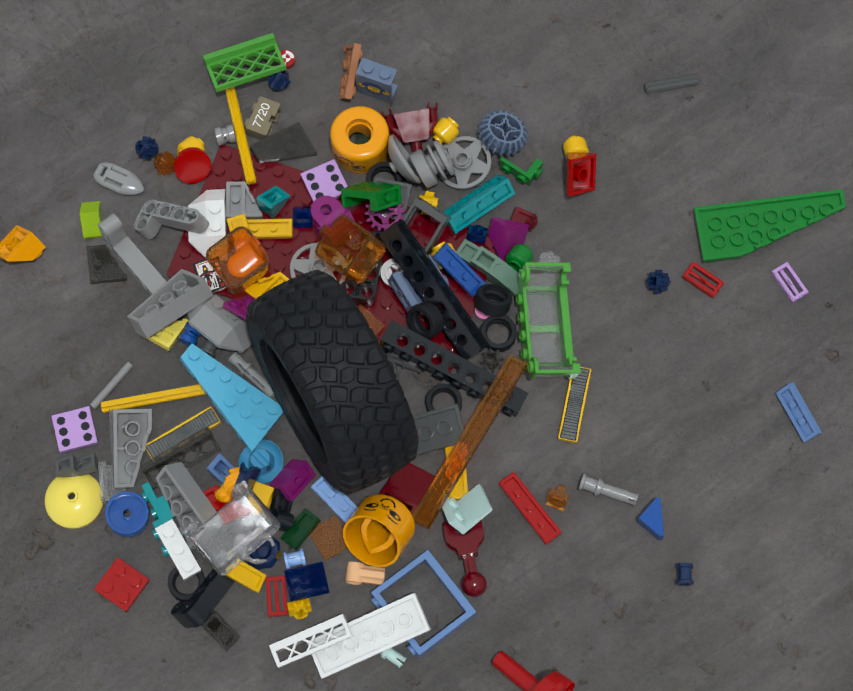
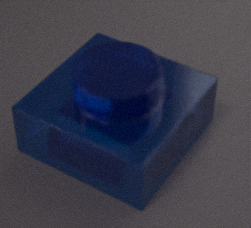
M469 225L466 240L485 243L488 228L481 225Z

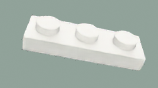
M173 519L155 528L156 533L184 581L201 572V568Z

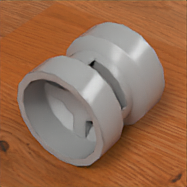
M233 124L227 125L226 128H214L218 146L224 145L226 142H236Z

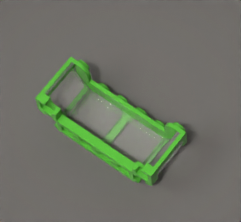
M526 262L519 270L516 304L519 305L517 320L521 324V330L519 331V340L522 341L523 347L521 349V359L524 360V367L531 379H535V377H568V379H572L581 373L580 363H575L577 358L573 357L567 286L569 285L567 273L571 272L570 263Z

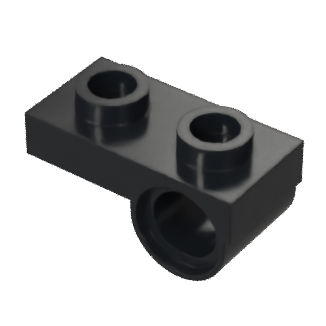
M280 489L274 490L266 526L286 532L294 523V515L290 513L293 501H287Z

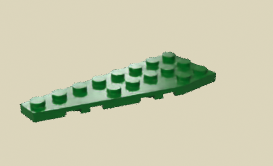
M843 189L694 207L693 211L702 262L742 258L844 210L846 203Z

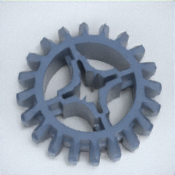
M500 109L496 112L492 110L484 116L479 124L478 139L482 140L481 145H486V150L491 149L493 154L497 152L499 156L503 154L506 157L510 154L514 156L522 150L527 142V127L524 126V121H519V116L515 117L513 115V112L509 114L507 110L503 112Z

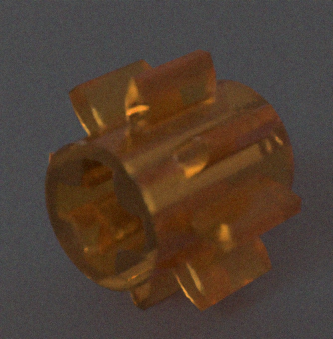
M166 151L156 155L154 166L157 169V173L165 176L166 173L174 172V154Z

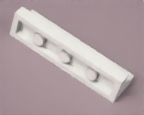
M341 614L269 645L277 667H283L352 637L346 616ZM343 625L346 631L345 635L341 637L332 635L335 628ZM321 634L328 635L324 644L318 645L313 643L316 636ZM302 642L310 643L306 652L300 653L295 651L298 644ZM286 649L291 651L288 659L280 662L277 653Z

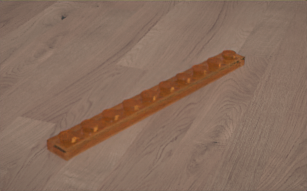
M509 355L412 515L415 523L427 529L431 527L527 367L526 361Z

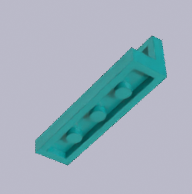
M496 175L442 212L452 217L448 225L452 233L456 234L516 193L508 178Z

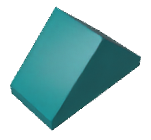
M274 186L257 197L258 208L274 219L291 195Z

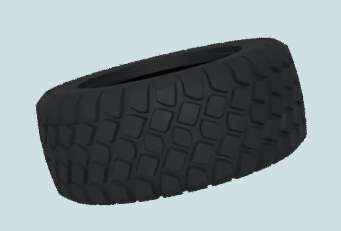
M313 270L273 287L248 305L246 325L264 374L305 451L322 476L334 489L345 494H352L361 489L363 490L390 477L416 458L419 443L418 433L403 389L396 379L397 376L388 362L382 346L379 345L376 335L369 328L367 320L347 291L334 277L323 271Z

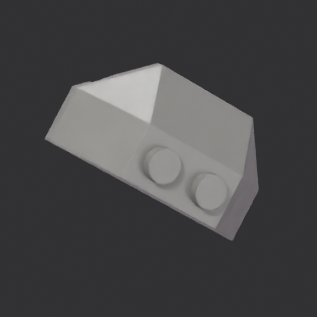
M217 295L212 296L187 312L189 325L218 348L244 353L252 346L246 320L224 308L223 303L225 301Z

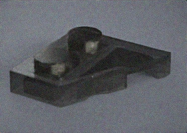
M106 245L86 246L90 284L127 281V275L120 269L118 262L111 256Z

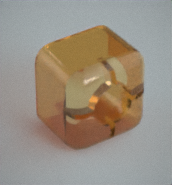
M345 215L339 216L330 227L325 224L318 232L323 237L315 249L316 255L321 260L357 284L363 283L386 251L382 241ZM347 246H349L350 248H352V249L355 250V251H357L359 248H361V250H360V251L358 252V254L355 256V258L353 259V261H352V257H353L354 254H353L352 252H350L348 249H346Z

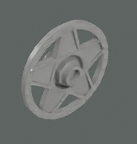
M461 136L455 138L451 144L444 145L446 150L448 149L453 161L457 184H454L444 179L439 173V177L446 185L454 189H470L482 183L488 176L492 164L491 154L489 150H486V145H481L482 142L479 139ZM463 141L473 142L465 149L457 144V142ZM482 148L487 155V164L478 159ZM447 169L444 170L446 175H450ZM471 174H482L476 181L468 184Z
M311 243L301 247L292 257L290 276L291 279L296 277L294 270L301 274L320 270L335 278L333 272L342 266V277L339 281L342 284L346 278L347 266L341 253L334 247L323 243ZM321 248L332 252L337 257L325 258ZM310 249L309 259H297L301 253Z

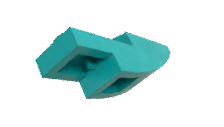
M149 482L141 485L144 489L141 492L146 503L150 501L153 506L150 511L156 520L152 522L154 527L157 528L171 519L175 523L169 503L165 500L164 496L157 498ZM155 528L152 529V532L156 540H159L160 538L156 533ZM164 545L161 546V549L165 557L169 556Z

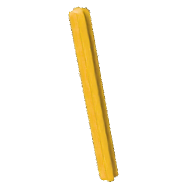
M235 87L226 89L225 92L245 180L248 185L255 184L256 177Z
M198 384L101 402V410L103 413H107L109 409H129L207 395V393H204L201 385Z

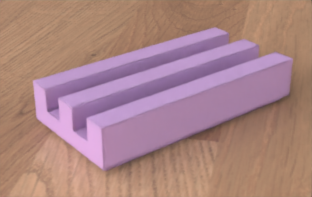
M788 262L771 271L772 276L791 303L809 293ZM784 268L787 270L791 278L794 280L798 288L801 290V293L798 292V290L793 285L792 281L788 278V276L783 270Z

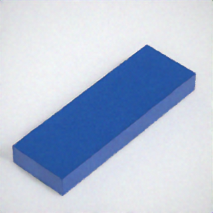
M444 243L432 256L471 297H474L477 289L485 284L447 243Z

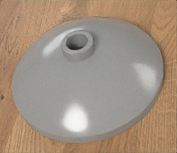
M394 134L390 135L388 139V153L392 161L389 163L390 167L395 173L398 171L405 179L418 184L422 183L423 181L415 169L409 153Z

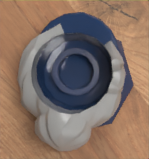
M249 530L246 534H237L233 539L234 549L240 552L241 558L257 570L272 568L280 559V542L266 531Z

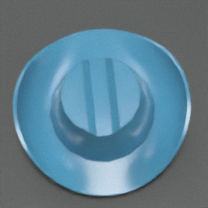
M262 440L252 454L248 451V447H245L239 457V467L242 462H244L246 468L258 467L261 469V473L257 482H271L283 468V455L280 448L269 440Z

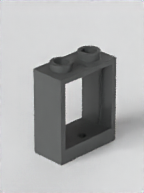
M416 197L403 218L407 226L409 227L419 209L441 222L426 248L422 247L427 255H429L452 217L421 197Z

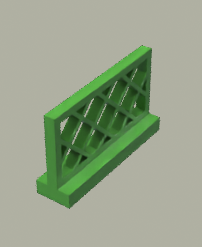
M273 33L203 55L216 93L287 70ZM262 58L268 60L266 64L259 63ZM273 62L281 64L275 67L271 66ZM245 64L251 66L248 70L242 69ZM256 67L262 69L259 72H253ZM227 70L233 71L231 76L225 75V72ZM238 73L244 74L243 77L236 78ZM220 79L227 80L223 84H217L220 81Z

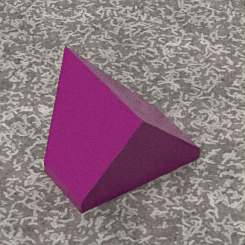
M492 217L488 236L501 260H506L507 254L514 245L525 242L529 224Z

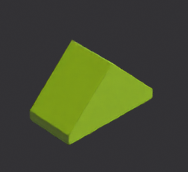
M101 202L81 203L80 220L83 238L102 237L98 224L102 221Z

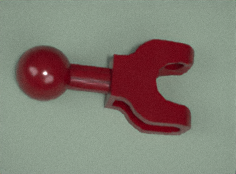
M480 520L475 524L471 531L465 535L456 533L453 526L448 522H443L446 546L458 555L459 560L464 561L466 575L462 580V589L468 596L478 597L487 588L486 578L478 572L475 557H478V548L484 540L482 521Z

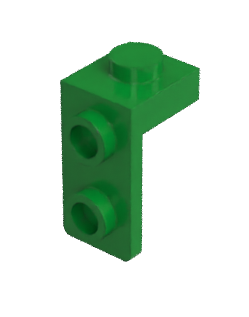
M503 157L499 160V167L504 173L512 174L516 177L517 181L522 184L526 183L529 186L535 178L539 179L544 171L542 169L543 162L536 158L527 172Z

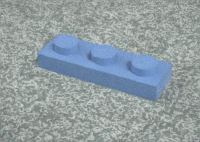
M794 382L789 383L776 392L804 443L809 442L822 433Z

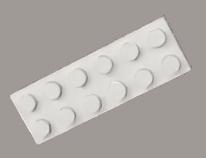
M413 593L347 623L352 637L312 654L321 679H324L431 631V628L416 593ZM342 625L335 628L332 635L341 637L346 634V631ZM322 634L316 637L313 643L318 645L324 644L328 635Z

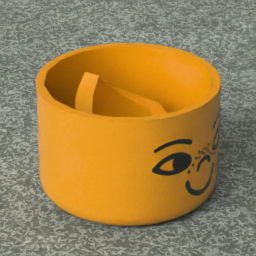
M355 106L342 111L335 118L330 130V140L333 157L340 167L351 173L366 174L373 165L387 160L389 155V128L386 120L379 112L369 107ZM359 132L371 139L365 144L357 145L352 143L349 137L353 133Z
M375 494L365 498L345 523L343 539L349 551L363 563L374 567H387L396 562L411 541L415 532V522L411 512L402 502L388 495Z

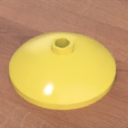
M89 474L76 477H56L50 483L45 494V508L48 515L56 524L68 529H78L92 523L100 514L104 502L100 484ZM75 494V498L70 500L69 495Z

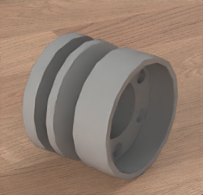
M438 139L433 141L436 150L433 151L430 144L426 145L429 154L425 155L421 149L409 154L415 169L427 189L438 184L437 174L440 173L444 179H447L444 170L447 169L451 176L456 174L449 153L440 144Z

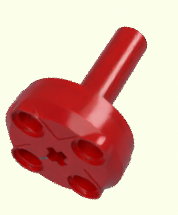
M504 651L499 652L492 661V666L523 691H573L575 683L559 671L552 672L539 681Z

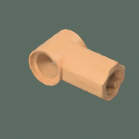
M348 562L345 583L352 585H362L364 583L380 586L384 583L386 569L365 566V564L360 562Z

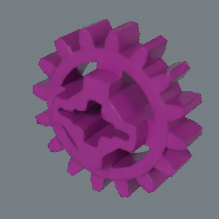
M404 202L396 205L397 208H386L387 210L394 211L387 214L386 218L385 215L377 213L384 209L371 211V206L366 205L369 211L365 212V215L370 216L366 221L373 222L372 228L378 226L379 231L382 228L386 230L393 223L400 221V219L403 220L404 216H402V213H405L406 210L402 209L401 206L404 205ZM397 215L396 220L390 224V219ZM374 216H378L380 219H382V224L378 223L375 220Z

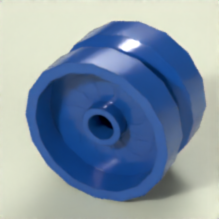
M124 491L117 493L109 500L106 505L105 517L109 527L115 534L131 538L138 536L146 529L150 513L146 501L140 495ZM127 511L131 512L129 517H125L123 514H127Z

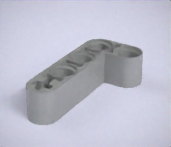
M148 200L140 210L134 222V228L145 239L150 240L157 235L161 225L202 233L208 228L209 221L197 209L157 200Z

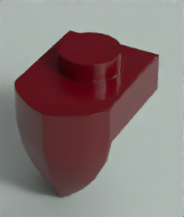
M519 207L514 208L511 221L529 224L528 232L538 225L536 214Z

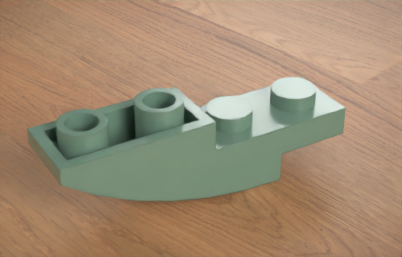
M465 239L456 253L468 265L486 275L488 280L507 289L516 297L519 287V273L484 247H478Z

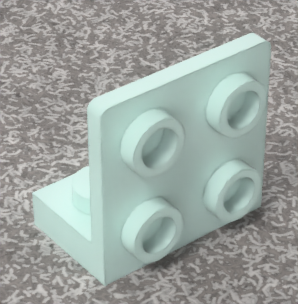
M480 484L476 485L458 501L453 497L449 498L445 494L438 498L448 523L462 534L466 533L492 511L489 500Z

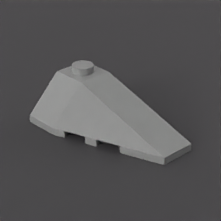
M109 409L113 488L134 487L140 462L152 430V409Z

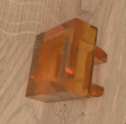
M559 485L557 490L551 488L546 505L564 511L569 495L564 493L566 487Z

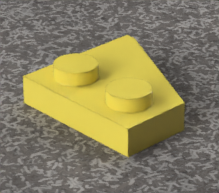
M183 319V321L175 320L149 337L148 340L170 351L180 334L185 330L184 326L188 319Z

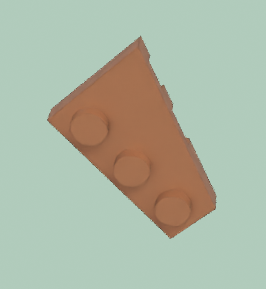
M356 43L343 46V52H346V57L342 61L345 74L342 75L340 82L339 99L352 100L356 92V87L354 86L356 71L358 69V61L362 57L361 44Z

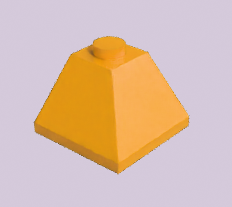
M16 225L0 242V258L7 262L33 261L41 256L46 246L31 231Z

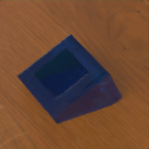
M311 206L293 207V227H312Z

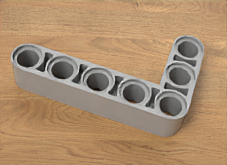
M114 213L98 224L104 241L150 295L166 283V280L129 239L123 224Z

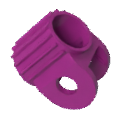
M321 196L313 202L311 215L315 231L329 245L335 247L358 229L349 209L343 207L334 197Z

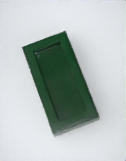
M305 508L296 518L293 526L280 539L297 551L321 520Z

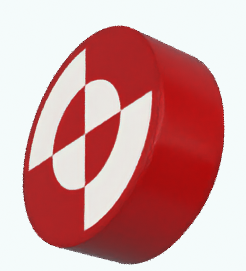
M290 50L280 51L286 68H292L295 64L293 52Z

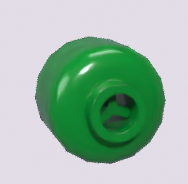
M516 244L507 254L506 263L519 272L526 262L533 261L534 255L529 246Z

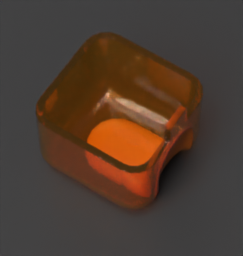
M244 226L235 228L206 251V259L210 268L232 294L243 292L271 269L268 253L264 250L259 240Z

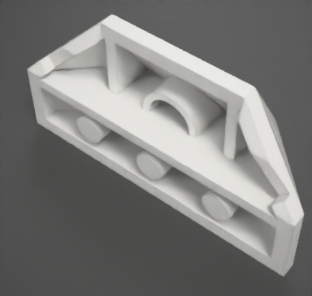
M226 189L206 190L188 207L197 209L209 221V225L202 233L188 231L189 243L206 259L218 255L220 261H228Z

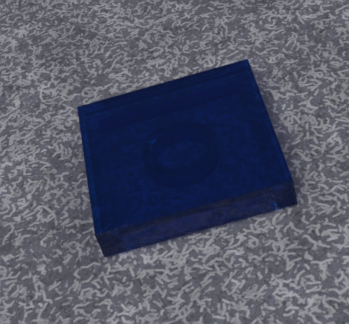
M323 562L284 571L291 602L330 593Z

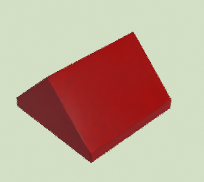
M567 152V196L595 190L596 153Z

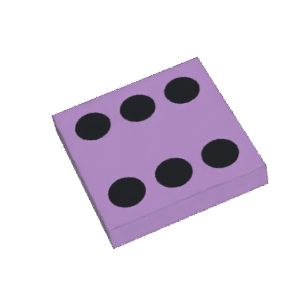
M335 159L300 174L313 202L321 196H332L335 199L342 196L341 189L348 187Z
M89 406L52 415L60 454L98 444Z

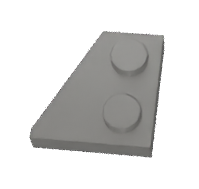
M226 182V219L244 213L247 219H263L262 212L259 210L246 182Z

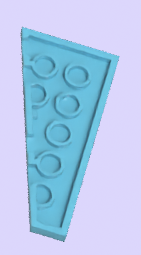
M191 344L180 357V361L191 376L198 381L204 393H207L212 400L211 402L226 422L236 431L239 439L245 443L248 451L252 454L283 415L284 411L280 404L197 346Z

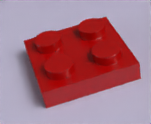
M117 557L94 590L127 613L150 580Z

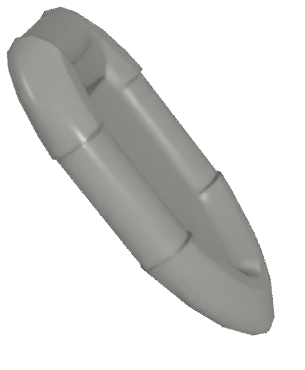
M109 162L100 163L93 174L94 180L99 185L118 194L137 195L144 191L143 183L138 176L116 164Z

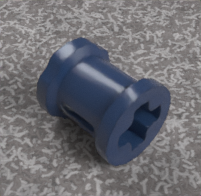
M676 564L678 569L676 585H694L692 580L693 564Z

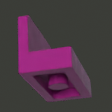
M291 459L271 481L269 486L274 489H280L287 501H293L316 474L306 460Z

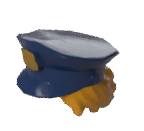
M242 462L240 467L229 469L228 472L230 474L225 477L224 483L216 490L215 497L220 502L228 503L235 496L240 497L241 502L248 501L255 482L260 477L261 469L258 467L246 468L244 462Z

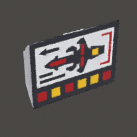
M218 255L193 263L196 275L205 278L212 293L228 287Z

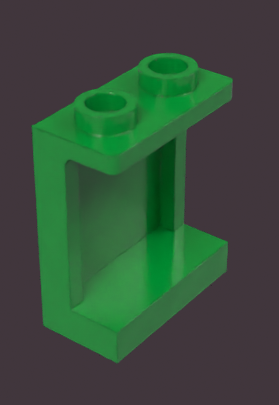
M366 181L341 189L343 207H350L370 199L371 211H379L402 203L401 186L399 184Z

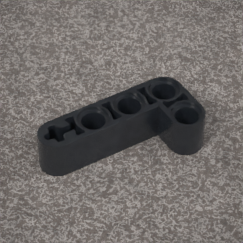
M379 230L373 231L369 236L360 282L348 280L341 284L345 290H353V293L349 295L359 305L370 306L377 297L381 268L386 250L379 237L382 231ZM377 240H380L377 249L375 248V242ZM373 256L379 258L376 262H372L369 259ZM369 274H373L376 276L372 280L366 278V276ZM365 292H371V293H372V296H371V297H368V298H366V297H364V296H362V295H363Z
M229 556L223 557L215 565L189 601H180L172 608L171 614L183 627L196 628L202 625L234 584V580L225 576L232 560Z

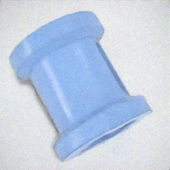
M303 548L292 553L283 552L287 570L292 566L301 564L306 566Z

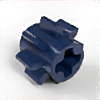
M286 70L267 76L269 79L268 85L277 91L284 88L287 89L291 82L288 80L289 73Z
M143 136L142 140L137 141L135 151L139 154L138 157L151 160V156H156L159 150V146L155 142L156 140Z
M655 270V272L649 273L650 276L646 280L649 290H654L655 293H662V291L668 290L667 287L671 283L668 273H663V270Z

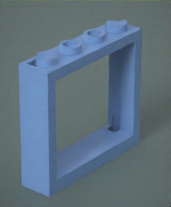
M429 550L425 551L371 592L373 597L371 601L377 609L388 605L380 594L425 562L464 612L462 616L421 647L414 638L406 641L409 652L413 656L417 655L418 658H421L476 616L474 608Z

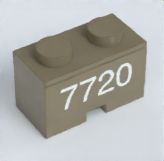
M260 96L258 102H254L251 110L253 113L250 118L246 119L244 128H246L248 136L268 143L273 132V128H271L272 123H277L282 109L280 103Z

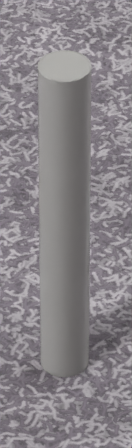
M127 362L90 403L93 409H96L133 368V365Z

